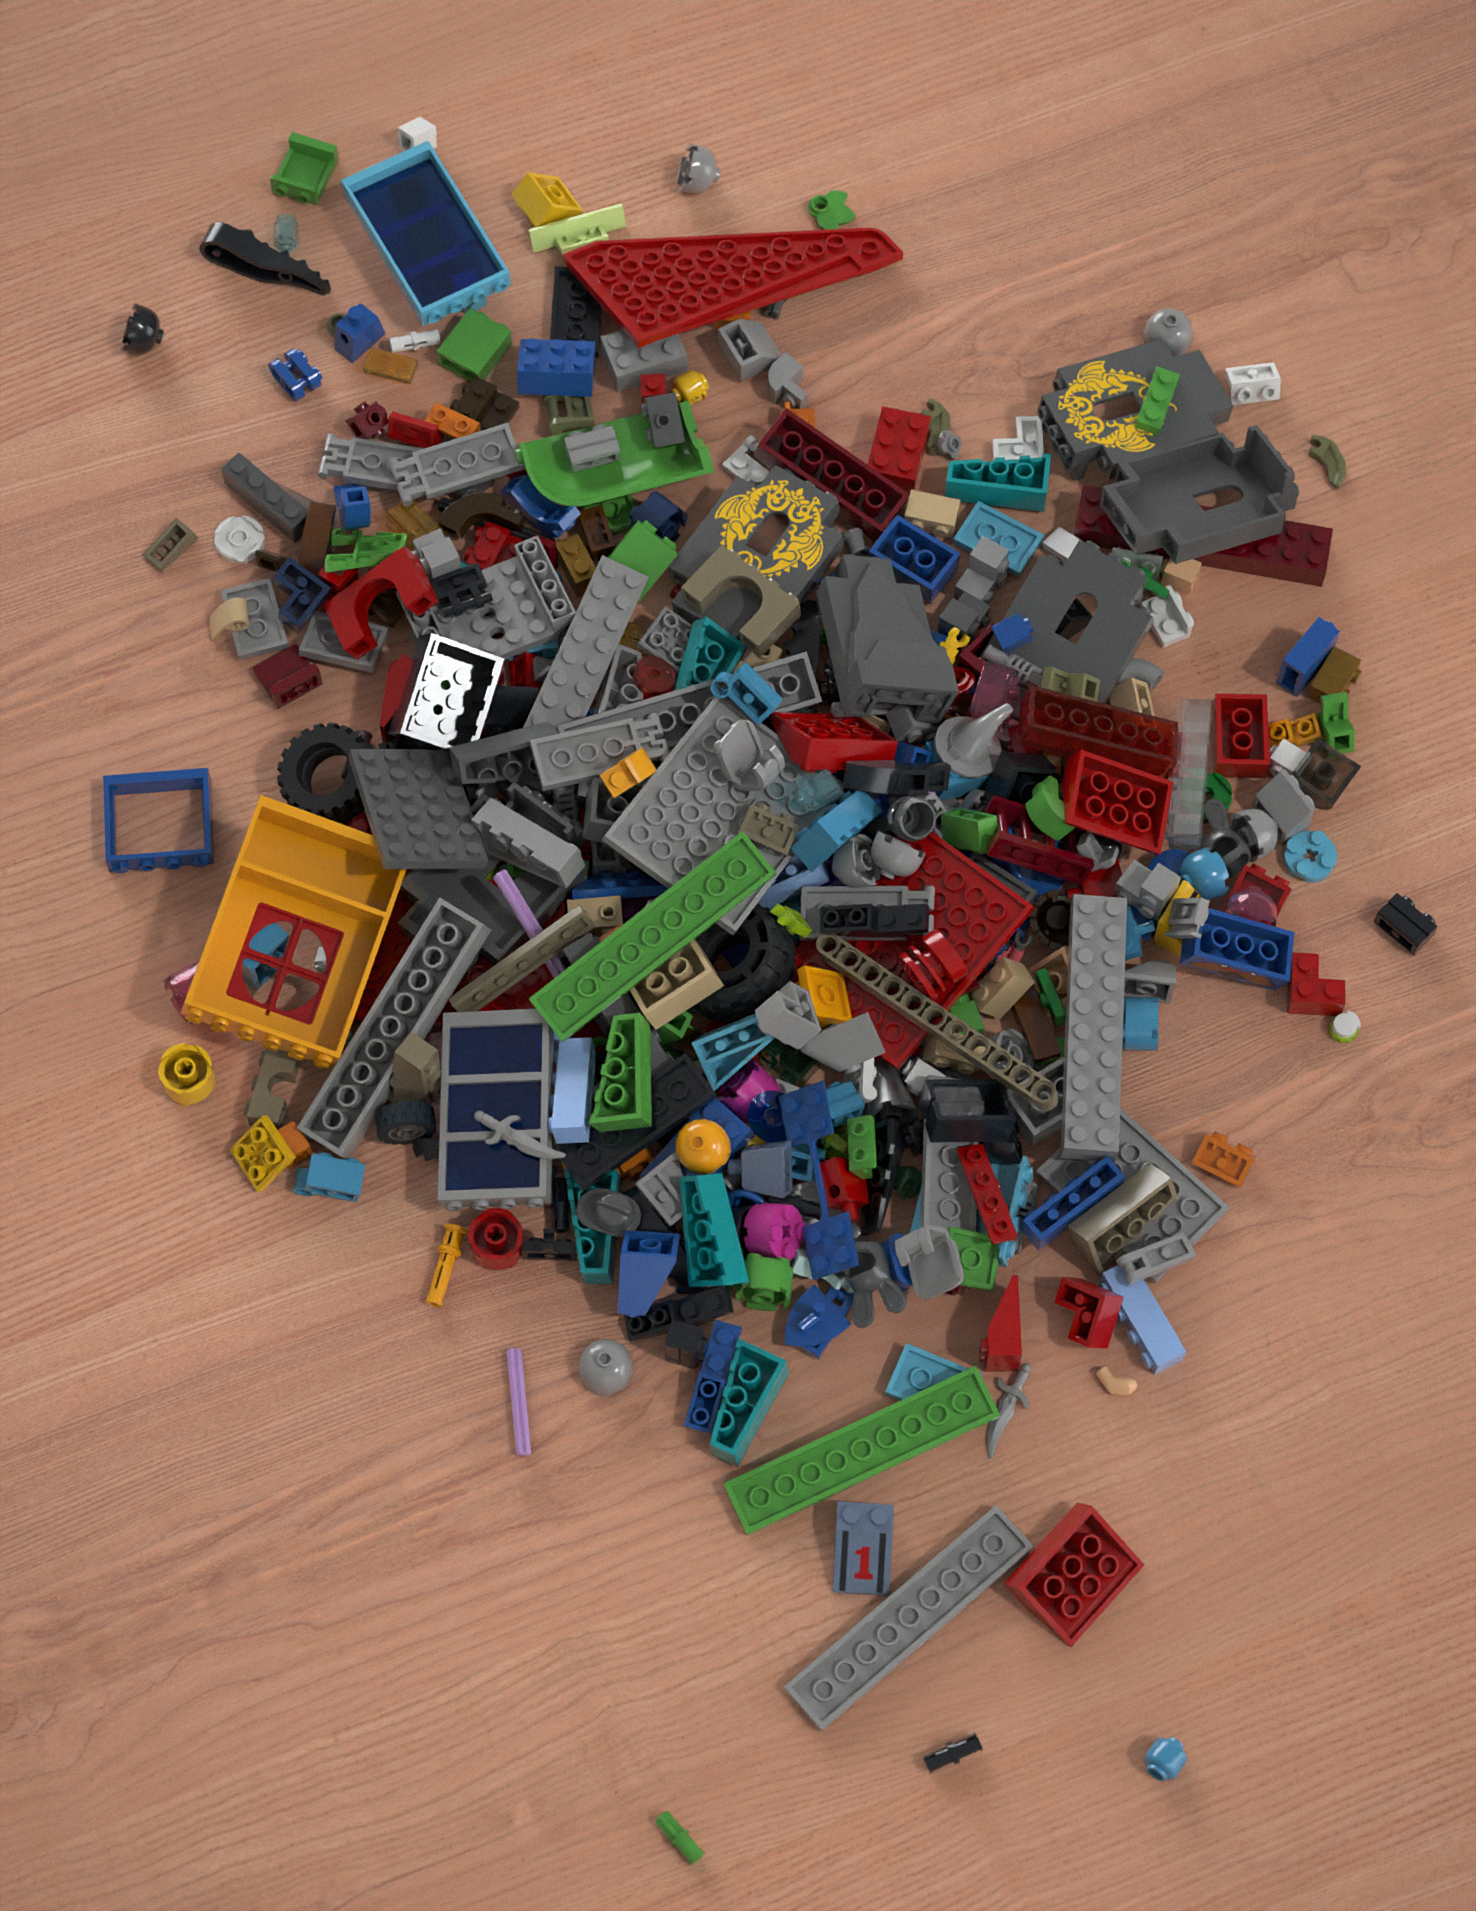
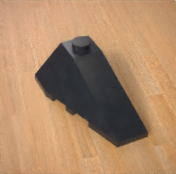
M888 1118L875 1124L877 1166L872 1169L873 1178L866 1179L869 1202L867 1205L862 1206V1235L864 1236L881 1231L905 1147L903 1127L895 1118Z

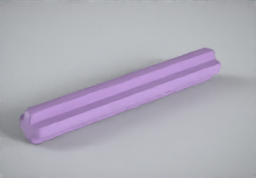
M511 1348L507 1350L516 1454L517 1456H527L531 1454L522 1351L520 1348Z

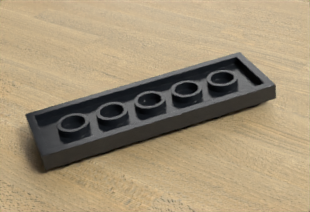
M684 1053L651 1077L652 1127L599 1132L590 1125L589 1142L561 1143L554 1145L552 1148L566 1154L564 1158L560 1159L584 1192L714 1100L717 1095L688 1055Z

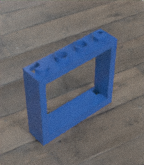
M208 768L103 776L105 858L109 872L126 873L129 870L138 869L141 871H152L155 868L178 869L181 866L193 865L194 867H204L207 864H214L212 792ZM202 789L204 849L117 855L115 795Z

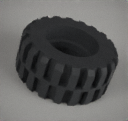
M322 723L313 726V730L306 728L300 731L301 736L299 738L294 736L289 741L292 744L289 749L284 748L281 754L284 757L283 762H278L277 770L281 775L277 776V783L281 787L280 793L288 805L337 823L342 822L346 825L353 817H357L364 810L349 762L350 749L373 748L357 732H354L345 725L339 726L337 723H328L327 727H325ZM346 756L349 766L346 779L342 785L329 794H313L311 779L317 766L329 757Z

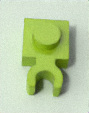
M776 904L770 910L772 914L778 917L777 922L785 926L786 930L792 935L796 933L806 938L813 931L799 912L787 906L783 907L780 904Z

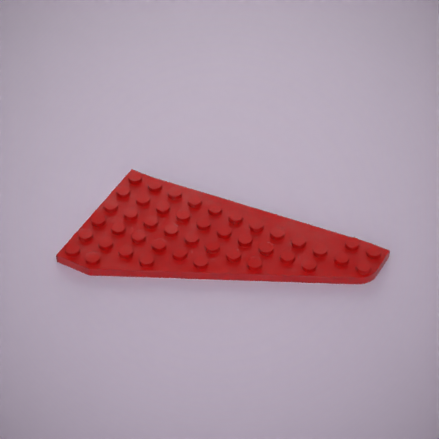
M848 228L595 241L563 254V263L634 344L641 348L669 336L862 274L871 273L903 260L904 252L881 230L875 228Z

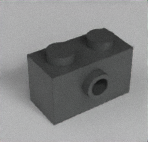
M676 393L644 398V403L641 404L643 419H648L649 428L645 429L648 444L652 443L653 448L685 442Z

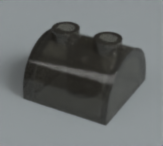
M1317 738L1291 775L1297 779L1299 788L1304 795H1308L1313 800L1315 808L1329 810L1334 806L1361 766Z

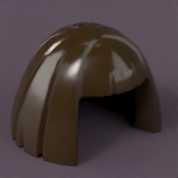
M1059 889L1045 892V894L1040 895L1034 901V910L1029 915V921L1032 931L1040 942L1048 945L1050 948L1059 950L1063 946H1069V920L1072 899L1067 896H1058Z

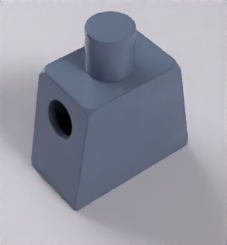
M791 1141L747 1147L742 1151L741 1159L730 1158L728 1163L729 1174L742 1175V1187L745 1190L779 1198L786 1197L793 1192Z

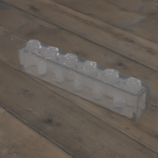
M1180 699V708L1175 709L1174 723L1178 724V729L1173 731L1172 747H1176L1175 754L1170 755V770L1174 771L1173 777H1168V780L1173 781L1174 784L1168 812L1169 823H1166L1164 839H1168L1169 849H1201L1213 722L1212 700Z

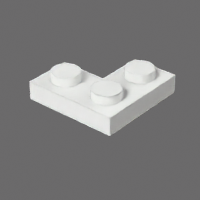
M1038 416L1016 417L1017 438L993 439V460L998 457H1005V460L1020 459V456L1030 455L1031 458H1040L1044 454L1042 421Z

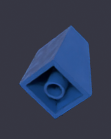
M625 1230L620 1257L618 1314H624L628 1317L646 1315L676 1263L680 1234Z

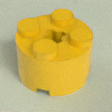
M180 1043L170 1047L162 1055L158 1075L163 1089L170 1099L182 1106H188L201 1102L210 1095L216 1086V1074L209 1054L202 1047Z

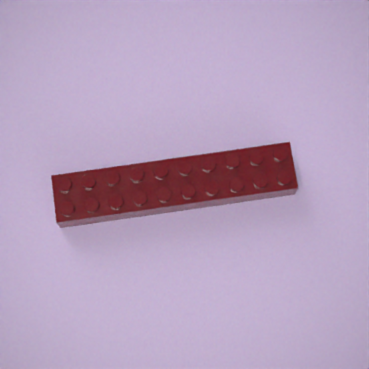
M1083 485L1074 536L1084 543L1087 540L1091 541L1100 548L1112 550L1113 547L1118 548L1119 546L1121 547L1120 549L1133 551L1100 506L1103 488ZM1200 505L1204 511L1214 509V507ZM1285 520L1282 532L1279 534L1194 558V560L1201 562V566L1322 587L1327 571L1333 528ZM1163 547L1145 552L1154 555L1158 553L1159 556H1163V559L1167 558L1170 560Z

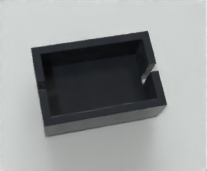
M925 1079L918 1103L923 1120H926L925 1126L930 1142L1008 1141L1016 1121L1011 1102L1008 1101L1009 1096L1006 1087L996 1079Z

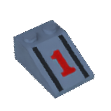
M837 1502L832 1593L889 1596L894 1505Z

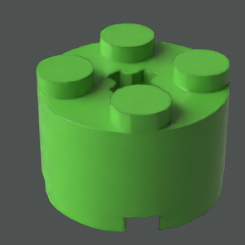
M756 1253L748 1254L744 1263L749 1282L737 1284L736 1300L740 1303L741 1298L746 1301V1307L759 1311H777V1306L783 1304L784 1308H787L790 1305L794 1276L790 1260L784 1257L772 1259L762 1257Z

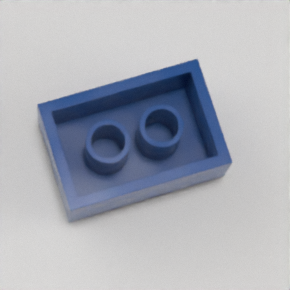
M521 339L517 367L518 394L593 396L595 342L583 340Z
M897 515L869 550L868 557L890 559L896 583L920 585L923 600L931 605L958 570L961 553Z

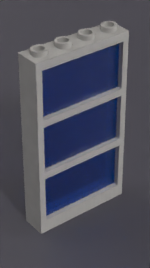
M537 1009L443 1013L438 1201L446 1210L460 1211L462 1207L487 1210L489 1206L514 1209L516 1205L541 1208L543 1204H551L552 1159L526 1154L515 1145L507 1144L503 1138L496 1144H487L485 1140L491 1139L495 1135V1131L474 1118L477 1111H483L484 1114H488L500 1122L508 1116L517 1115L520 1117V1120L511 1123V1128L524 1130L530 1137L552 1149V1133H549L548 1117H552L553 1113L550 1107V1095L553 1094L554 1031Z

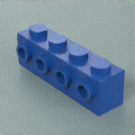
M1108 1156L1100 1162L1098 1160L1093 1162L1079 1178L1077 1176L1072 1178L1058 1194L1056 1192L1051 1194L1037 1210L1035 1208L1030 1210L1023 1217L1021 1231L1039 1251L1068 1229V1225L1092 1208L1117 1187L1121 1186L1125 1175Z

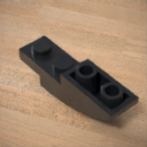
M895 760L846 761L843 787L859 791L899 795H927L928 791H948L951 765L947 762L898 764Z
M926 903L877 907L873 904L821 907L820 933L865 938L907 937V934L926 933L929 930L930 906Z
M722 1285L678 1300L670 1299L651 1305L646 1315H639L637 1317L624 1315L629 1341H636L668 1334L671 1322L674 1320L684 1322L687 1326L690 1324L700 1326L714 1322L716 1318L732 1314L734 1310L729 1286Z

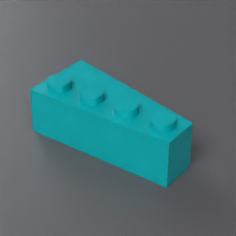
M1042 454L1040 458H1031L1030 455L1020 456V459L1005 460V457H998L993 461L983 462L982 459L949 461L944 497L959 499L960 502L977 503V501H980L986 505L1044 512L1051 454Z
M707 616L694 621L674 691L713 680L721 672L731 674L746 647L741 644V641Z
M564 1169L581 1275L586 1284H613L617 1237L586 1227L579 1220L576 1210L578 1201L589 1190L601 1188L622 1193V1179L618 1170H614L583 1192L568 1169Z
M722 1173L679 1177L689 1287L748 1283L749 1279Z
M739 1338L737 1339L736 1351L730 1365L727 1385L724 1388L723 1400L710 1441V1447L714 1456L737 1467L790 1373L786 1360Z

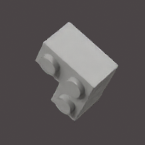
M441 529L413 540L414 550L411 552L418 557L429 582L430 579L461 568L460 557L450 537L445 538Z
M982 536L970 554L968 568L955 585L954 598L958 600L965 591L990 605L995 597L994 591L998 586L1002 587L1007 580L1008 573L1006 571L1010 565V561H1008L1009 550Z
M1133 860L1116 883L1114 894L1118 898H1127V905L1131 904L1139 909V912L1148 919L1153 918L1159 922L1178 890L1181 877L1160 863L1151 871Z
M791 981L755 1010L758 1027L765 1035H771L779 1039L783 1044L790 1045L798 1050L821 1031L809 991Z

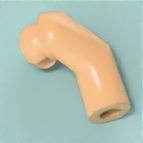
M1107 1366L1101 1368L1096 1373V1376L1112 1395H1130L1137 1388V1382L1134 1378L1114 1377Z

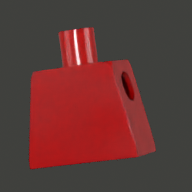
M1116 858L1115 864L1108 869L1102 870L1100 868L1096 871H1091L1083 884L1077 883V887L1065 889V896L1071 899L1074 894L1117 897L1114 894L1115 887L1122 876L1118 858Z
M834 1157L821 1162L820 1169L828 1208L839 1210L841 1214L849 1212L851 1223L859 1221L857 1208L865 1206L869 1202L866 1179H861L849 1171V1160Z

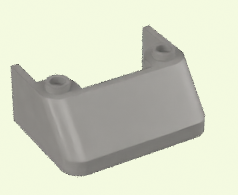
M868 1012L839 1025H826L821 1028L817 1035L800 1048L802 1053L838 1072L844 1070L846 1075L860 1069V1063L885 1053Z

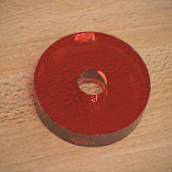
M656 656L642 658L633 671L635 686L642 693L652 697L668 693L675 681V673L672 666L664 659Z

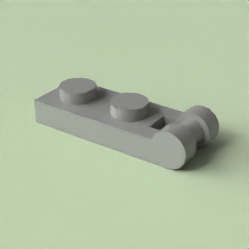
M1182 1232L1119 1257L1116 1262L1120 1269H1124L1127 1275L1125 1277L1127 1283L1134 1285L1145 1278L1193 1260L1196 1257V1253L1185 1233ZM1137 1261L1141 1266V1269L1138 1270L1133 1265Z

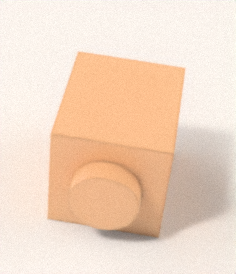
M1165 558L1160 569V573H1163L1161 583L1166 586L1171 585L1173 589L1189 595L1199 576L1202 563L1191 559L1175 564L1171 558L1170 560Z

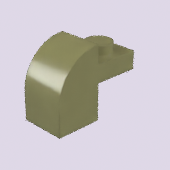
M1044 667L1040 692L1049 695V699L1056 701L1097 705L1101 679L1085 673H1067L1054 667Z

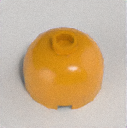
M708 1119L693 1120L685 1124L679 1131L675 1141L676 1154L680 1163L689 1171L700 1175L715 1172V1170L728 1161L731 1152V1141L726 1131L718 1123Z

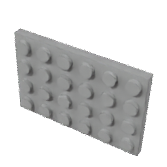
M1120 1108L1119 1153L1113 1163L1125 1175L1123 1183L1152 1163L1171 1177L1177 1197L1154 1222L1148 1221L1144 1225L1142 1235L1136 1241L1132 1238L1122 1249L1123 1255L1182 1232L1185 1233L1193 1247L1229 1211L1230 1207ZM1060 1147L1036 1170V1175L1058 1194L1072 1178L1076 1176L1079 1178L1095 1161L1060 1158ZM1135 1262V1266L1141 1269L1139 1262ZM1170 1269L1148 1278L1155 1284Z

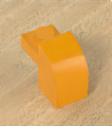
M642 747L620 760L616 765L600 774L599 777L612 798H615L649 777L657 769Z

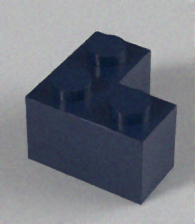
M288 557L273 577V584L290 596L278 611V619L299 634L329 596L330 587L291 557Z

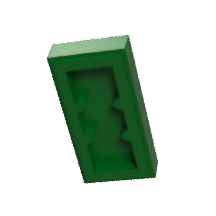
M1045 968L1036 971V982L1041 992L1038 993L1039 1000L1043 1008H1048L1055 1026L1063 1025L1066 1013L1048 971Z

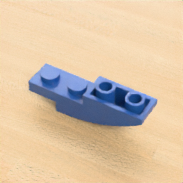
M715 1320L684 1424L685 1427L709 1434L712 1433L723 1399L724 1388L727 1385L730 1365L736 1351L737 1339L740 1338L742 1327Z

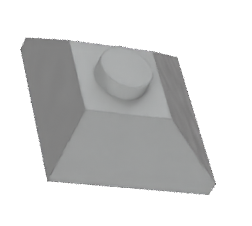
M1156 960L1126 970L1124 998L1159 997V1003L1170 1004L1176 985V965L1170 964L1165 960Z

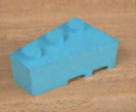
M755 1013L700 1035L692 1042V1045L711 1088L715 1091L775 1037L765 1035L759 1029Z

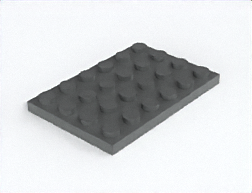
M350 749L348 755L349 762L383 869H486L488 858L479 832L471 821L473 814L463 785L453 772L449 752L441 749Z

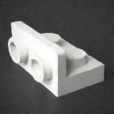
M1274 363L1225 368V378L1231 390L1230 400L1233 405L1280 399L1281 378Z
M1171 585L1165 586L1170 591L1166 598H1161L1157 595L1142 601L1140 604L1151 611L1150 615L1154 619L1151 628L1162 648L1189 638L1194 626L1191 614L1185 612L1182 606L1181 596L1177 591L1174 592Z

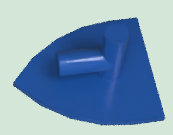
M814 1284L795 1302L789 1313L785 1327V1345L796 1347L816 1346L832 1340L846 1330L851 1323Z

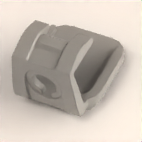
M745 719L733 723L729 731L722 739L717 740L713 747V751L722 766L723 774L728 781L734 783L737 790L763 791L785 767L784 757L775 745L769 750L770 760L763 758L764 749L755 726L751 721Z
M926 1225L895 1240V1250L900 1265L903 1267L908 1264L914 1291L922 1299L929 1300L937 1297L963 1282L964 1274L957 1244L954 1240L950 1239L946 1228Z

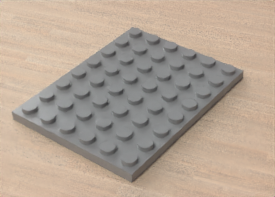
M715 696L608 830L602 841L669 889L738 835L737 833L746 815L748 805H756L759 802L770 807V813L780 817V814L784 813L795 818L794 823L800 826L798 834L806 826L810 829V824L819 815H825L824 812L832 806L844 790L843 782L831 773L823 770H816L815 773L800 770V766L790 760L779 736L762 723L757 725L739 706L728 698H717ZM741 719L751 721L754 724L763 745L764 759L770 760L769 750L775 745L785 760V767L763 791L737 790L734 783L728 781L723 774L720 761L713 751L715 742L722 739L729 731L730 726ZM794 838L791 847L798 841L796 838ZM751 840L777 875L716 922L717 925L731 935L735 934L795 855L791 849L787 856Z

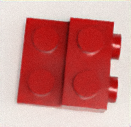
M487 521L484 527L480 526L475 534V541L477 542L474 548L468 547L464 561H466L467 566L478 563L481 570L516 557L514 545L525 540L512 536L509 529Z
M1252 863L1251 867L1244 865L1220 911L1273 926L1292 892V888L1288 887L1290 882L1277 875L1272 879L1265 875L1266 869Z

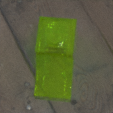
M846 1125L837 1126L834 1128L833 1134L821 1138L820 1149L826 1150V1160L834 1157L849 1160L848 1129Z

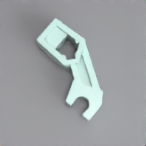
M796 1249L795 1257L790 1260V1266L794 1274L812 1279L807 1250ZM840 1271L822 1277L835 1289L839 1290L842 1286L848 1293H854L843 1272Z

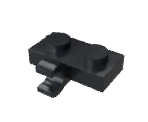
M543 1229V1239L537 1237L529 1238L528 1241H523L521 1248L523 1260L577 1261L576 1242L566 1238L556 1239L555 1242V1229Z

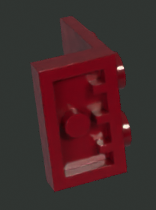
M992 623L988 628L983 627L977 633L975 640L970 645L967 644L962 647L958 654L959 662L957 667L971 670L975 676L974 684L987 688L989 667L987 662L980 656L994 634L991 626L995 625V623Z
M296 644L253 667V672L278 709L323 684L317 665L315 663L310 665L306 657L299 656V647Z

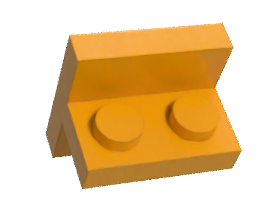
M805 965L797 969L799 981L795 984L809 991L821 1028L828 1024L839 1025L852 1019L843 973Z

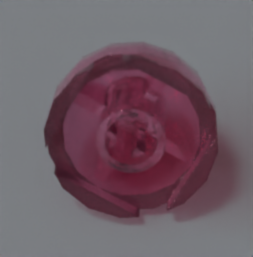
M1248 886L1246 890H1240L1228 899L1224 910L1225 913L1276 927V904L1267 893L1262 892L1261 888Z

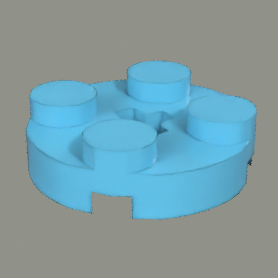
M1319 830L1314 832L1303 831L1289 839L1283 861L1287 871L1292 876L1304 879V882L1315 883L1326 879L1330 875L1336 864L1337 852L1334 844L1327 838L1324 832ZM1307 852L1316 855L1313 862L1309 858L1305 859L1303 856Z

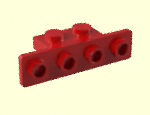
M983 1144L958 1148V1158L990 1243L994 1245L1016 1240L1017 1233L1009 1214L1008 1205L1003 1199L999 1182L995 1178Z

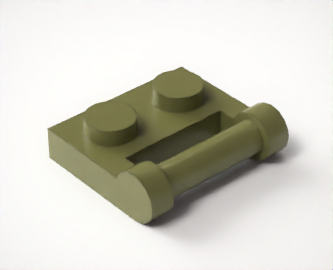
M543 395L544 403L548 406L550 417L549 429L551 433L560 434L566 429L594 427V417L589 396ZM564 401L567 417L559 416L558 402Z

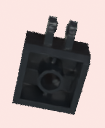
M1001 751L984 798L989 802L993 795L1025 805L1033 798L1032 789L1038 783L1045 780L1048 776H1052L1060 784L1062 775L1055 772L1056 767L1044 755Z

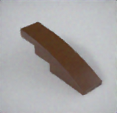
M602 505L579 511L581 513L579 520L590 557L595 567H597L602 555L608 558L616 548Z
M1032 985L1011 1007V1011L1016 1024H1019L1022 1035L1026 1038L1034 1063L1036 1064L1060 1057L1061 1051L1034 985Z

